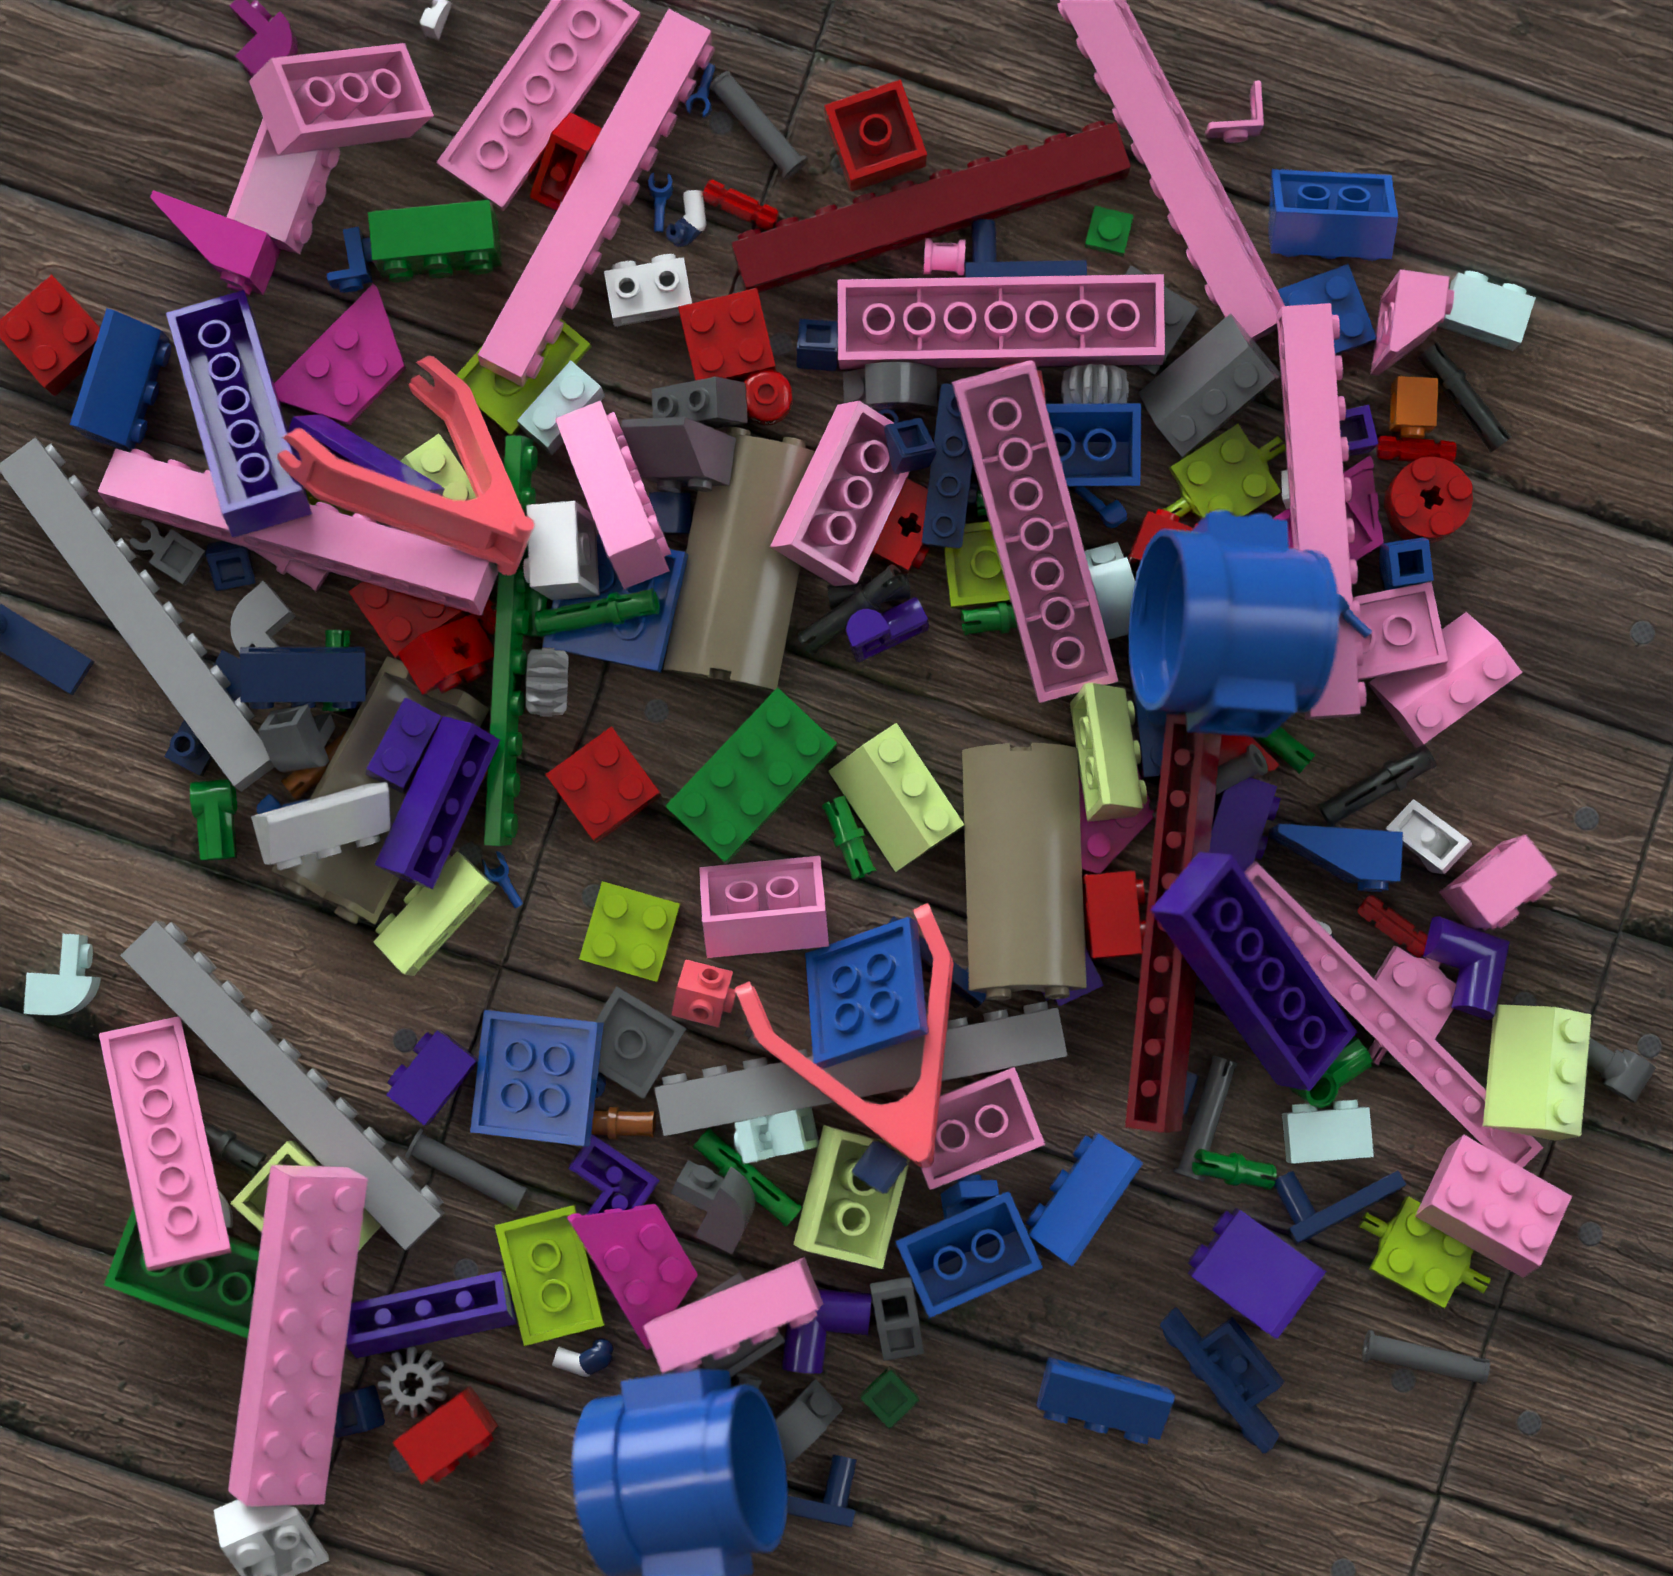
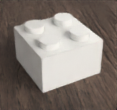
M575 501L526 505L527 517L531 518L534 522V529L528 541L529 558H525L523 564L525 580L527 583H530V587L551 600L599 596L596 523L592 513Z

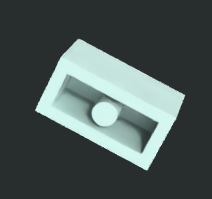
M1465 271L1464 274L1458 272L1449 287L1450 290H1454L1452 311L1450 315L1445 314L1443 323H1439L1438 327L1514 351L1522 342L1536 297L1527 295V290L1518 285L1505 283L1502 287L1487 282L1488 277L1478 272Z
M570 360L520 416L517 422L527 435L534 439L550 455H553L564 443L555 418L598 402L605 395L602 387Z
M1357 1099L1333 1101V1109L1317 1110L1316 1107L1309 1103L1293 1104V1112L1282 1113L1286 1162L1288 1163L1374 1157L1369 1107H1358Z

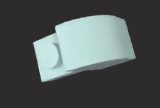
M1118 542L1084 551L1107 639L1129 634L1130 609L1135 580L1127 557L1124 558Z
M63 934L60 975L27 973L24 1014L69 1015L80 1011L92 1001L99 989L101 977L85 976V968L91 967L93 959L92 944H87L88 936Z
M812 1107L735 1123L734 1142L738 1153L742 1156L743 1164L816 1148L819 1145Z

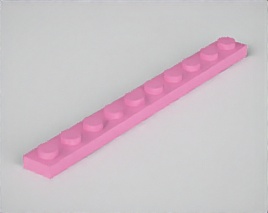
M1256 861L1245 871L1249 880L1329 993L1483 1146L1522 1168L1544 1148L1532 1136L1483 1127L1486 1090Z

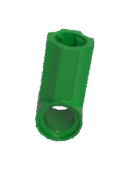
M229 779L191 782L190 804L193 817L197 818L200 861L237 858L234 815L237 813L236 787L233 786Z
M1353 1036L1310 1091L1291 1087L1289 1089L1316 1108L1325 1107L1335 1100L1340 1087L1370 1068L1373 1060L1361 1041L1356 1036Z

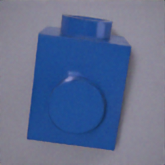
M359 227L343 229L350 269L326 274L332 289H339L341 293L356 292L363 289V284L372 283L369 262H373L370 237L364 238Z
M967 1175L957 1179L956 1184L941 1193L944 1219L999 1196L997 1180H982L981 1175Z

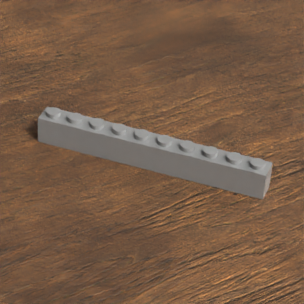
M35 437L0 463L1 474L233 786L242 792L275 767L266 752L260 734L250 722L255 717L254 713L246 702H240V697L234 701L226 690L231 685V682L217 665L210 668L202 658L207 653L205 647L194 633L188 637L178 626L184 621L170 601L163 605L155 595V592L160 589L155 580L146 569L141 573L137 571L131 563L136 558L134 552L123 538L117 541L114 540L108 532V529L113 525L100 507L97 506L92 510L84 500L89 495L84 485L75 474L68 478L60 468L66 462L52 443L45 447Z
M155 921L120 956L324 1167H348L368 1178L364 1208L404 1250L411 1248L445 1214L439 1207L443 1200L428 1185L422 1189L411 1178L415 1172L400 1156H397L394 1160L383 1149L387 1144L385 1140L372 1127L369 1126L366 1130L361 1127L354 1119L358 1115L357 1111L344 1098L340 1097L336 1101L326 1090L330 1085L328 1081L316 1069L311 1068L307 1071L299 1063L298 1059L301 1057V1054L288 1040L284 1038L279 1042L269 1032L273 1027L271 1022L257 1009L251 1013L241 1003L245 998L242 992L229 980L223 984L212 973L216 966L201 951L194 954L184 944L188 937L173 922L166 925L164 922Z
M1046 1001L1023 1006L1024 1014L1008 1017L1007 1009L983 1014L984 1022L968 1025L967 1017L948 1021L942 1081L1068 1056L1058 1008L1048 1009ZM925 1035L822 1070L858 1097L914 1087L921 1078ZM807 1049L798 1050V1052L813 1062V1056L808 1057ZM766 1057L743 1061L744 1070L729 1073L727 1072L726 1065L702 1069L704 1078L687 1080L686 1073L662 1077L663 1086L654 1087L664 1136L833 1103L834 1101L783 1062L768 1065Z

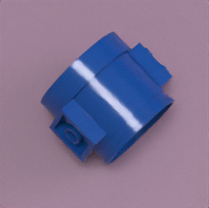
M1218 510L1207 514L1192 531L1171 529L1158 531L1148 543L1136 575L1130 609V670L1133 686L1142 706L1154 711L1186 713L1187 732L1267 737L1296 712L1306 713L1312 710L1326 689L1337 648L1339 602L1336 580L1329 560L1322 552L1317 550L1298 551L1289 548L1288 521L1273 519L1268 514H1254L1249 517L1233 516V513L1230 511Z
M694 1370L621 1381L622 1395L591 1400L582 1411L575 1433L573 1483L581 1529L587 1547L599 1569L606 1576H743L753 1574L751 1552L767 1553L773 1551L778 1546L785 1528L788 1500L784 1452L774 1415L763 1394L752 1385H741L731 1389L729 1370Z

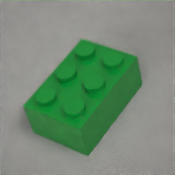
M490 200L368 212L372 261L383 278L389 277L390 282H407L413 280V275L428 273L430 278H447L453 276V271L468 269L470 274H487L493 271V267L502 266L498 218Z

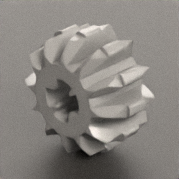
M1102 363L1099 365H1076L1064 371L1063 381L1061 382L1063 404L1127 403L1129 381H1127V372L1115 365L1106 366Z
M554 648L532 649L528 654L526 708L530 714L552 717V715H563L566 711L569 658L565 651L554 650Z
M409 1347L406 1354L407 1361L402 1354L396 1352L391 1356L396 1367L387 1364L382 1366L381 1372L390 1377L391 1380L380 1381L378 1388L382 1390L391 1389L392 1393L383 1399V1403L388 1405L395 1399L399 1401L395 1409L396 1415L401 1416L406 1410L407 1405H410L411 1417L416 1419L420 1416V1404L426 1412L431 1414L436 1410L431 1398L438 1401H443L446 1398V1393L436 1388V1386L448 1384L449 1377L445 1375L436 1376L435 1374L445 1365L442 1360L437 1361L432 1366L428 1364L432 1357V1351L427 1349L422 1354L420 1360H417L416 1348ZM412 1372L418 1374L416 1379L421 1377L423 1380V1385L416 1390V1393L410 1391L412 1386L406 1388L404 1380L409 1378Z

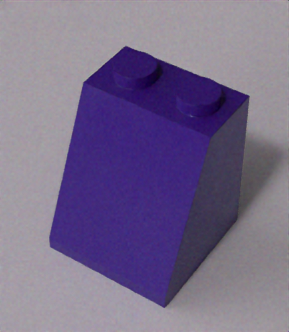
M1235 1208L1232 1213L1226 1210L1212 1228L1216 1235L1206 1247L1201 1244L1190 1257L1188 1264L1192 1268L1187 1274L1277 1340L1326 1272L1240 1209Z

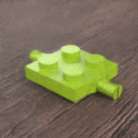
M1236 424L1168 468L1179 484L1182 498L1162 510L1172 513L1179 508V511L1174 514L1180 518L1191 511L1201 520L1210 512L1218 510L1230 511L1233 513V516L1248 514L1281 492L1269 473L1267 462L1285 452V445L1282 444L1270 452V449L1282 442L1276 436L1258 449L1250 443L1240 425Z
M1409 1196L1405 1197L1396 1216L1388 1223L1369 1214V1212L1363 1215L1362 1219L1364 1220L1360 1221L1359 1228H1363L1380 1238L1378 1252L1369 1268L1372 1272L1441 1309L1446 1307L1454 1289L1462 1282L1480 1291V1293H1484L1487 1289L1485 1285L1490 1283L1491 1278L1469 1267L1474 1250L1415 1217L1421 1204Z

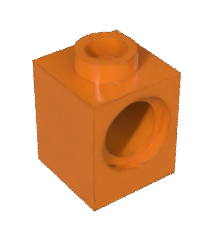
M1397 376L1391 384L1389 431L1400 432L1401 438L1421 439L1425 437V433H1430L1436 427L1438 378Z

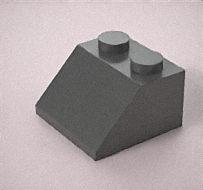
M686 417L622 420L621 429L641 477L657 483L658 490L679 493L681 492V487H688L695 491L711 492L713 486L730 485L736 442L735 437Z

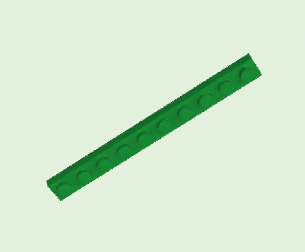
M506 435L504 468L525 516H527L526 505H535L536 493L535 489L531 487L532 471H535L537 468L538 451L536 446H533L534 439ZM528 544L514 575H504L499 572L490 734L500 739V742L488 766L484 845L490 846L512 845V838L516 837L518 831V816L514 813V797L519 795L521 784L520 775L516 773V758L520 756L523 746L522 734L518 732L519 716L523 714L525 707V696L520 691L521 675L525 674L527 668V655L522 650L523 634H526L529 628V613L524 608L525 593H529L531 587L530 583H527L525 580L523 569L524 559L527 558V552L529 553Z

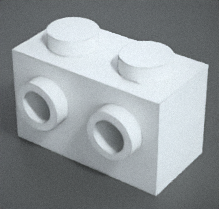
M664 254L653 257L652 263L636 265L635 261H623L613 264L612 270L604 271L614 326L679 316L678 306L692 303L684 257L676 258L674 254Z

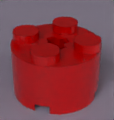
M1421 457L1409 463L1393 478L1384 496V507L1390 522L1389 524L1393 531L1405 540L1424 537L1429 540L1430 544L1447 538L1463 525L1470 514L1473 503L1472 482L1457 465L1443 458ZM1427 493L1433 497L1432 502L1434 505L1430 509L1423 506L1425 503L1423 496Z

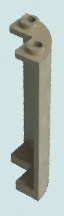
M727 427L725 434L736 438L730 485L713 486L711 492L698 491L686 550L688 559L671 628L664 670L691 678L722 680L749 689L775 690L778 685L800 565L772 549L770 545L815 451L807 449V442L801 439L784 437L783 441L779 442L750 436L751 432L743 428Z
M387 656L365 696V702H362L310 800L369 783H381L367 776L366 769L405 697L441 716L469 722L479 728L489 708L466 692L456 688L441 694L439 689L422 695L403 662ZM428 746L402 793L387 786L389 790L390 829ZM390 831L379 834L381 841L374 844L357 847L355 841L340 845L341 853L318 859L316 852L300 856L302 861L300 865L278 870L275 863L271 870L285 879L282 885L285 889L301 897H305L307 892L336 906L337 908L334 913L353 924H356L359 918L375 924L399 880L398 877L375 866V862Z
M1010 743L962 750L969 990L986 993V999L1007 1000L1011 998V992L1027 989L1045 992V998L1047 999L1070 997V991L1086 988L1077 747L1049 743H1031L1030 747L1011 748Z

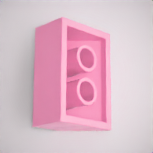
M263 118L227 218L267 232L278 248L300 254L303 245L308 242L312 234V220L316 209L324 201L326 182L330 171L338 163L340 156L339 147L278 155Z
M1400 270L1381 295L1371 375H1380L1423 343L1432 331L1437 330L1438 324L1443 323L1445 314L1450 315L1454 301V290L1448 289L1449 276Z
M1467 612L1442 629L1448 657L1447 663L1379 676L1368 683L1415 748L1427 743L1522 673L1499 640Z
M820 856L699 867L702 924L707 958L829 946Z

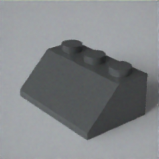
M1229 314L1138 393L1155 425L1181 457H1184L1194 452L1279 380L1281 373L1236 318Z

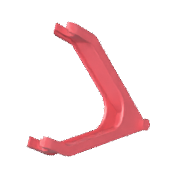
M426 356L416 362L432 376L435 384L434 387L422 376L417 375L408 384L409 389L415 397L445 421L475 493V499L451 500L337 459L302 429H295L283 437L285 441L299 452L301 462L286 449L277 455L281 467L319 500L497 564L499 572L504 575H514L534 529V522L531 518L525 516L470 387L435 357Z
M928 903L913 909L934 958L927 1015L928 1034L925 1035L921 1078L913 1091L898 1102L878 1105L863 1101L774 1033L754 986L752 987L750 981L735 987L755 1038L768 1052L914 1162L918 1167L924 1169L932 1166L935 1160L934 1152L954 968L953 959Z

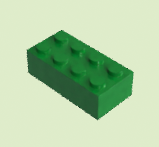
M777 687L665 807L727 865L837 748V742Z
M133 1207L104 1286L248 1338L260 1247L228 1236L230 1253L148 1271L135 1208Z

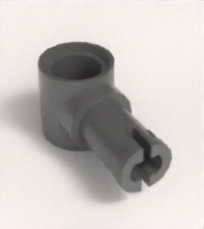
M1589 1037L1587 1064L1600 1073L1599 1076L1604 1079L1603 1085L1622 1098L1635 1103L1656 1067L1632 1051L1624 1049L1621 1052L1616 1049L1613 1052Z

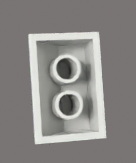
M369 783L251 816L264 864L276 863L278 870L302 864L300 856L316 852L319 859L341 853L340 845L355 841L357 847L380 842L379 834L390 831L389 790L387 783Z

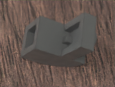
M879 362L865 364L864 369L843 372L844 403L861 401L873 410L890 409L905 413L938 407L936 367L912 362Z
M302 705L270 711L259 729V734L271 762L279 771L285 773L327 765L329 758L324 747L336 727L331 713L312 716L309 705Z
M688 1160L671 1194L706 1211L707 1214L696 1237L732 1255L754 1212L755 1196L753 1189L747 1179L733 1167H730L725 1178L713 1173L709 1168Z
M911 1276L871 1283L870 1287L883 1360L924 1354Z
M816 1379L809 1383L783 1411L774 1417L786 1466L801 1455L843 1410Z

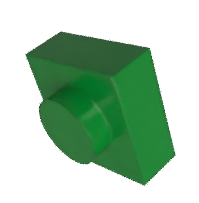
M1094 206L1084 248L1123 257L1134 215Z

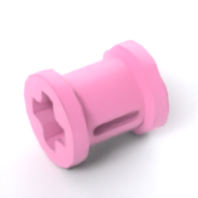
M925 238L924 274H930L932 270L956 271L958 276H964L966 240L959 239L958 243L933 242L931 238Z

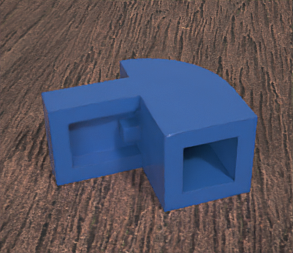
M1422 537L1381 544L1379 554L1380 577L1384 581L1385 591L1434 580L1428 539Z

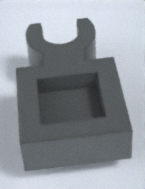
M143 520L141 524L151 532L150 540L141 543L131 538L130 544L144 553L153 551L155 554L149 563L186 586L205 558L206 551L172 529L163 538L160 529L154 523Z

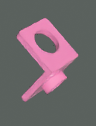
M1254 81L1250 90L1252 120L1210 122L1205 131L1206 138H1224V142L1238 143L1248 140V136L1260 135L1264 126L1261 81Z

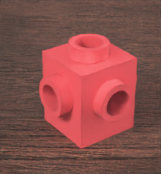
M685 960L677 985L671 1016L719 1028L723 1012H732L736 997L735 989L730 988L733 971Z

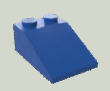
M1277 824L1269 828V838L1347 883H1358L1357 891L1382 892V890H1388L1390 884L1400 882L1403 832Z

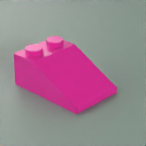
M153 190L150 197L153 202L221 275L220 279L228 283L227 288L234 292L244 290L246 296H250L251 291L264 295L281 252L267 232Z

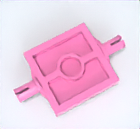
M1393 946L1374 979L1435 1039L1454 1009L1451 1006L1456 983L1446 978L1439 969L1441 962L1427 957L1425 959L1416 958L1400 947ZM1375 1039L1368 1052L1373 1063L1379 1066L1387 1050Z

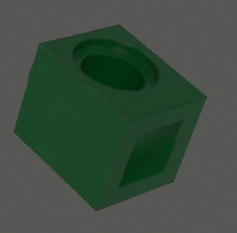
M891 1366L886 1368L860 1393L861 1400L889 1429L919 1401L918 1394Z

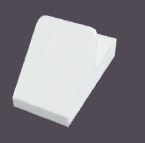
M1414 799L1386 828L1387 831L1403 832L1402 844L1419 856L1427 870L1433 873L1445 874L1472 845L1469 839Z

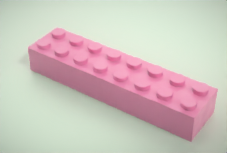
M1164 274L838 280V362L840 370L864 369L865 364L879 362H912L936 368L1002 367L1030 360L1035 363V367L1085 366L1102 363L1106 366L1162 365L1165 357Z
M1030 360L952 382L1034 691L1039 703L1078 693L1086 683L1107 685L1118 682L1035 363Z
M271 1165L228 1492L246 1506L315 1505L325 1503L368 1178L348 1167Z

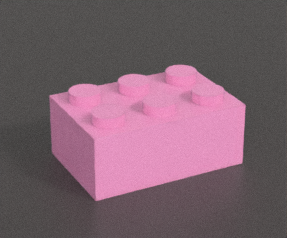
M1523 835L1498 844L1439 891V893L1466 926L1474 929L1482 928L1484 931L1489 928L1493 930L1496 927L1502 928L1518 916L1520 912L1516 907L1522 902L1525 904L1530 900L1534 902L1552 888L1548 881L1556 876L1557 873L1529 838Z
M1015 1067L1008 1068L940 1095L934 1152L935 1160L929 1168H921L929 1190L1045 1145Z
M1462 1135L1447 1148L1415 1217L1523 1278L1541 1266L1572 1196L1471 1138Z

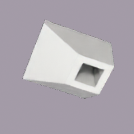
M236 1500L214 1510L221 1549L241 1576H295L329 1561L328 1553L295 1507L289 1505L246 1506L240 1500Z

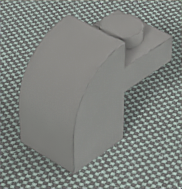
M262 581L238 603L233 612L230 628L231 637L239 653L241 647H280L272 636L296 617L266 582Z

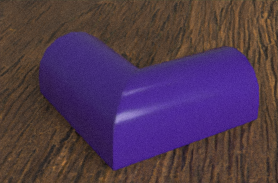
M914 597L881 614L872 609L859 610L850 617L847 622L846 631L852 654L856 662L860 663L927 631L929 622L917 597Z
M1440 916L1433 917L1431 919L1424 957L1459 969L1451 1008L1486 1020L1494 1018L1510 941Z
M591 1134L590 1146H581L569 1165L570 1170L602 1191L586 1215L604 1213V1210L616 1208L630 1210L635 1206L644 1205L660 1179L593 1134Z
M817 1288L823 1304L816 1310L817 1316L814 1317L815 1319L795 1328H791L789 1322L786 1323L782 1369L800 1373H823L827 1332L868 1336L871 1294Z

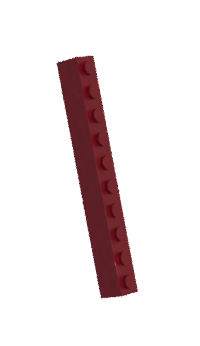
M1097 121L1084 126L1081 129L1082 133L1069 137H1067L1066 133L1052 135L1043 141L1044 145L1029 149L1028 145H1020L1006 151L1005 157L993 161L990 160V157H982L967 164L968 168L953 173L952 169L940 170L931 174L929 181L914 185L913 181H905L891 187L890 193L876 197L875 193L863 194L852 200L853 204L838 209L837 205H829L816 210L814 217L799 221L798 217H790L776 223L775 229L761 233L760 229L743 232L737 236L738 240L731 242L744 289L746 291L757 288L758 293L920 243L925 241V238L932 239L971 227L972 222L976 220H993L1127 178L1131 166L1117 123L1105 125L1104 121Z
M1167 714L1125 1122V1128L1160 1133L1178 1132L1182 1128L1197 974L1150 910L1199 852H1210L1221 734L1187 732V717L1185 715Z

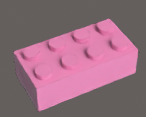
M405 43L271 58L249 80L278 155L410 138L434 116Z
M600 400L555 418L604 547L623 588L626 589L668 572L669 568L664 557L670 555L671 552L615 412L606 414Z
M861 401L837 405L770 545L772 549L834 586L857 584L909 472L895 474L891 466L884 427L894 422Z
M804 1257L652 1319L644 1325V1329L662 1373L672 1369L674 1373L687 1372L699 1367L698 1365L703 1363L701 1357L712 1354L713 1359L717 1360L736 1352L741 1347L740 1341L750 1338L752 1344H756L775 1336L779 1332L777 1327L779 1325L789 1322L791 1328H795L814 1320V1317L817 1316L816 1310L822 1306L823 1301Z

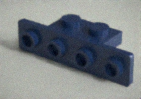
M942 384L934 444L938 451L931 462L922 543L930 546L960 549L963 544L967 505L975 506L978 481H970L972 465L974 463L953 385Z
M1177 1307L1169 1311L1160 1323L1167 1342L1172 1347L1180 1350L1188 1360L1193 1374L1199 1380L1205 1381L1213 1391L1216 1401L1222 1410L1231 1414L1239 1423L1246 1440L1250 1444L1257 1446L1263 1454L1270 1451L1277 1441L1279 1433L1256 1404L1281 1388L1284 1383L1282 1377L1233 1317L1201 1338Z

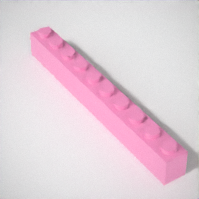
M1060 0V3H1058L1059 12L1068 24L1073 25L1078 35L1076 43L1080 52L1085 58L1092 61L1097 71L1094 74L1096 83L1105 94H1109L1115 106L1113 108V115L1118 124L1123 129L1128 130L1133 140L1131 144L1133 154L1141 164L1146 165L1152 176L1149 179L1150 186L1159 199H1164L1170 211L1168 214L1170 225L1177 234H1182L1189 248L1186 250L1187 257L1196 270H1201L1207 282L1205 291L1214 305H1219L1225 318L1232 314L1255 342L1278 329L1277 313L1285 304L1126 0Z
M668 9L479 351L478 358L481 366L521 387H524L528 377L536 378L544 363L545 358L541 354L548 342L552 345L556 342L564 325L560 321L566 308L572 310L576 306L582 294L583 288L579 285L586 273L592 275L599 264L602 253L598 252L601 244L605 238L611 240L619 227L621 219L617 217L623 204L630 206L640 186V184L636 183L642 170L648 172L654 164L659 151L655 148L661 135L668 137L677 120V115L673 114L680 101L686 103L696 85V81L692 80L699 67L705 69L710 62L715 47L711 46V30Z
M1331 303L1282 306L1277 313L1293 549L1298 551L1317 550L1327 557L1334 572L1338 595L1343 596L1350 606L1349 609L1360 619L1359 601L1352 600L1351 584L1357 583V564L1355 559H1349L1348 543L1354 542V522L1352 518L1346 517L1345 503L1351 502V481L1349 477L1344 478L1343 462L1348 461L1349 448L1347 437H1341L1340 421L1345 420L1346 407L1344 396H1338L1337 380H1342L1343 365L1341 355L1335 356L1334 340L1339 339L1340 336L1338 315H1332ZM1339 615L1335 659L1328 684L1316 706L1305 713V720L1355 717L1361 714L1360 707L1366 706L1365 683L1358 682L1357 666L1363 665L1362 642L1355 641V629L1341 615Z
M115 449L97 491L109 508L477 615H482L498 574V570L493 562L393 526L387 527L377 524L374 519L354 513L353 517L339 513L335 507L322 502H317L315 506L309 504L312 511L311 515L232 538L221 512L210 470H205L203 474L192 471L189 466L176 460H168L167 463L157 461L150 454L138 449H132L130 453Z

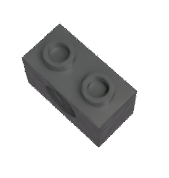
M711 377L652 389L653 418L686 417L713 429L747 423L746 383L720 377Z

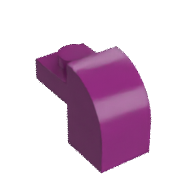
M234 0L229 5L235 17L254 35L235 55L240 66L251 77L271 58L298 55L296 36L281 11L272 18L270 13L257 0H254L251 4L247 0Z

